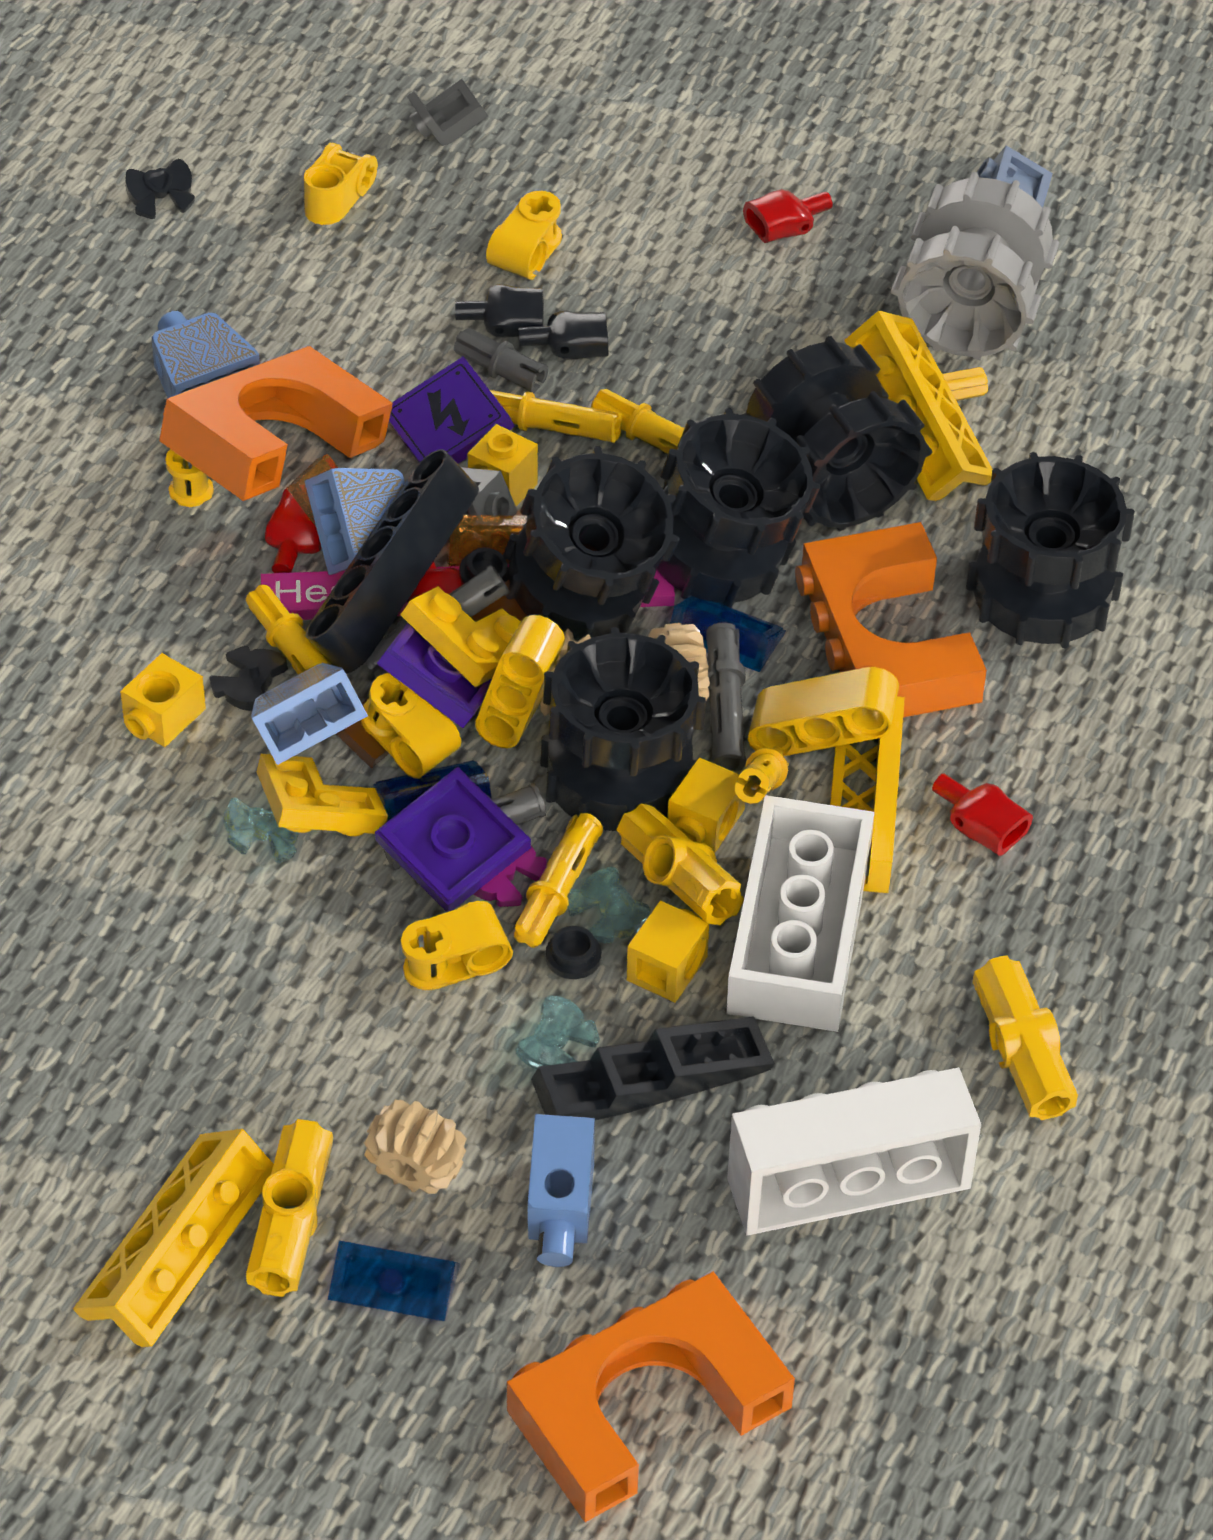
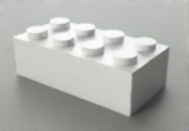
M765 795L728 977L727 1014L741 1017L754 1016L755 1019L838 1032L868 868L875 812Z
M959 1067L939 1072L927 1070L918 1073L914 1077L885 1083L868 1082L855 1089L831 1094L814 1093L797 1101L772 1106L756 1105L743 1112L733 1113L727 1179L746 1236L971 1189L981 1122Z

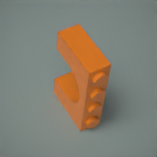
M307 346L167 398L159 441L239 499L245 501L280 486L288 447L287 443L255 422L256 420H278L299 425L313 432L347 457L352 458L376 448L385 441L393 403L311 346Z
M921 522L804 543L802 565H798L795 568L796 583L800 595H809L811 599L810 615L816 633L824 632L826 636V657L832 671L840 670V672L865 667H877L892 673L899 683L897 696L905 697L903 717L982 703L987 669L970 632L920 642H895L871 633L855 616L864 607L880 600L933 591L937 556Z
M714 1271L696 1281L690 1279L679 1283L666 1297L645 1308L635 1307L630 1309L612 1326L595 1335L585 1334L576 1338L563 1352L542 1363L532 1362L517 1371L511 1380L507 1381V1412L584 1522L591 1520L638 1493L639 1464L607 1421L598 1405L602 1392L621 1374L643 1366H666L691 1375L706 1388L741 1436L792 1408L794 1376Z

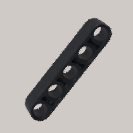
M440 449L432 452L416 466L306 629V638L333 666L343 668L346 674L358 669L371 656L478 494L479 487L445 450Z

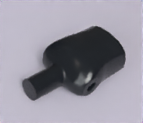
M496 284L488 289L484 301H455V319L484 320L486 330L491 335L504 338L518 337V327L543 326V288H520Z
M558 311L549 317L547 326L518 327L519 347L549 345L555 356L566 360L606 357L609 354L605 312Z

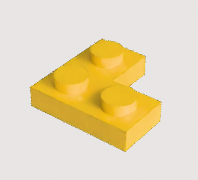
M439 587L410 600L400 614L474 687L492 679L499 659L521 622L514 616L509 615L503 608L475 622L462 610L460 603L453 596L445 593Z
M260 754L256 772L278 827L298 833H306L311 830L338 831L347 836H361L364 833L375 834V831L387 822L388 815L376 788L325 785L312 757L293 756L277 765L271 754Z

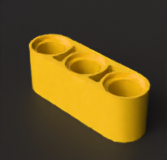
M540 615L524 617L499 659L475 723L478 734L491 745L499 748L515 747L541 702L544 690V673L547 671L553 672L565 642L563 631L550 619Z
M865 667L762 689L757 696L748 734L749 745L755 751L761 748L777 746L784 750L783 756H789L883 737L891 728L899 690L898 680L885 669Z

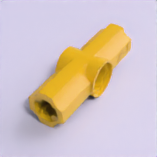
M639 804L633 811L623 814L616 829L621 835V845L643 864L644 875L648 881L657 885L667 886L706 923L721 925L728 918L737 916L744 902V897L740 892L741 884L717 863L715 852L710 846L692 841L653 806Z
M1008 955L989 959L984 966L974 971L973 985L990 1022L989 1037L993 1051L999 1050L1003 1059L1002 1062H998L999 1066L1002 1069H1010L1029 1117L1045 1120L1062 1116L1069 1109L1076 1107L1078 1094L1060 1055V1036L1055 1018L1047 1007L1040 1009L1020 961H1013L1009 959Z
M297 1119L295 1123L283 1125L272 1172L262 1188L263 1208L246 1271L247 1284L256 1287L265 1295L284 1297L286 1293L298 1291L310 1237L318 1226L317 1208L332 1150L333 1134L322 1128L316 1121ZM286 1206H298L290 1209L283 1208Z

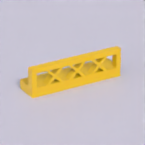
M878 310L844 341L846 345L853 348L858 344L863 346L880 368L876 376L881 386L889 395L888 399L895 403L905 400L924 423V427L920 432L933 453L925 458L917 481L927 500L937 501L943 499L962 482L988 485L991 482L993 469L913 319Z
M897 696L890 731L885 736L879 738L877 746L862 755L850 744L835 747L830 805L875 812L868 862V876H866L863 891L889 892L893 862L905 697ZM845 755L851 760V762H849L846 765ZM877 758V765L875 768L870 762ZM861 769L875 782V785L858 796L843 782V779ZM842 796L848 801L843 806H841ZM872 799H874L873 809L867 804Z
M244 1129L199 1135L73 1307V1310L79 1317L87 1321L112 1319L134 1344L140 1347H152L262 1193L263 1185L271 1175L273 1162Z

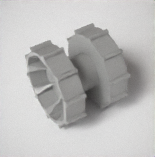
M972 172L970 178L955 181L945 187L936 184L927 207V213H919L911 235V239L915 242L907 262V267L900 266L891 289V294L898 296L899 309L902 316L913 319L924 341L933 346L932 350H942L955 355L969 356L976 360H981L982 356L996 354L1007 348L1011 351H1016L1026 323H1034L1042 298L1040 295L1035 294L1044 268H1052L1059 241L1054 240L1052 236V226L1048 219L1051 208H1042L1032 196L1019 188V181L1015 180L1010 184L997 179L981 178L977 172Z

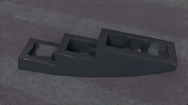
M752 1016L657 1028L649 1040L645 1042L598 1047L590 1060L539 1066L531 1081L545 1115L587 1117L599 1120L630 1113L746 1079L771 1070L775 1063L756 1019Z

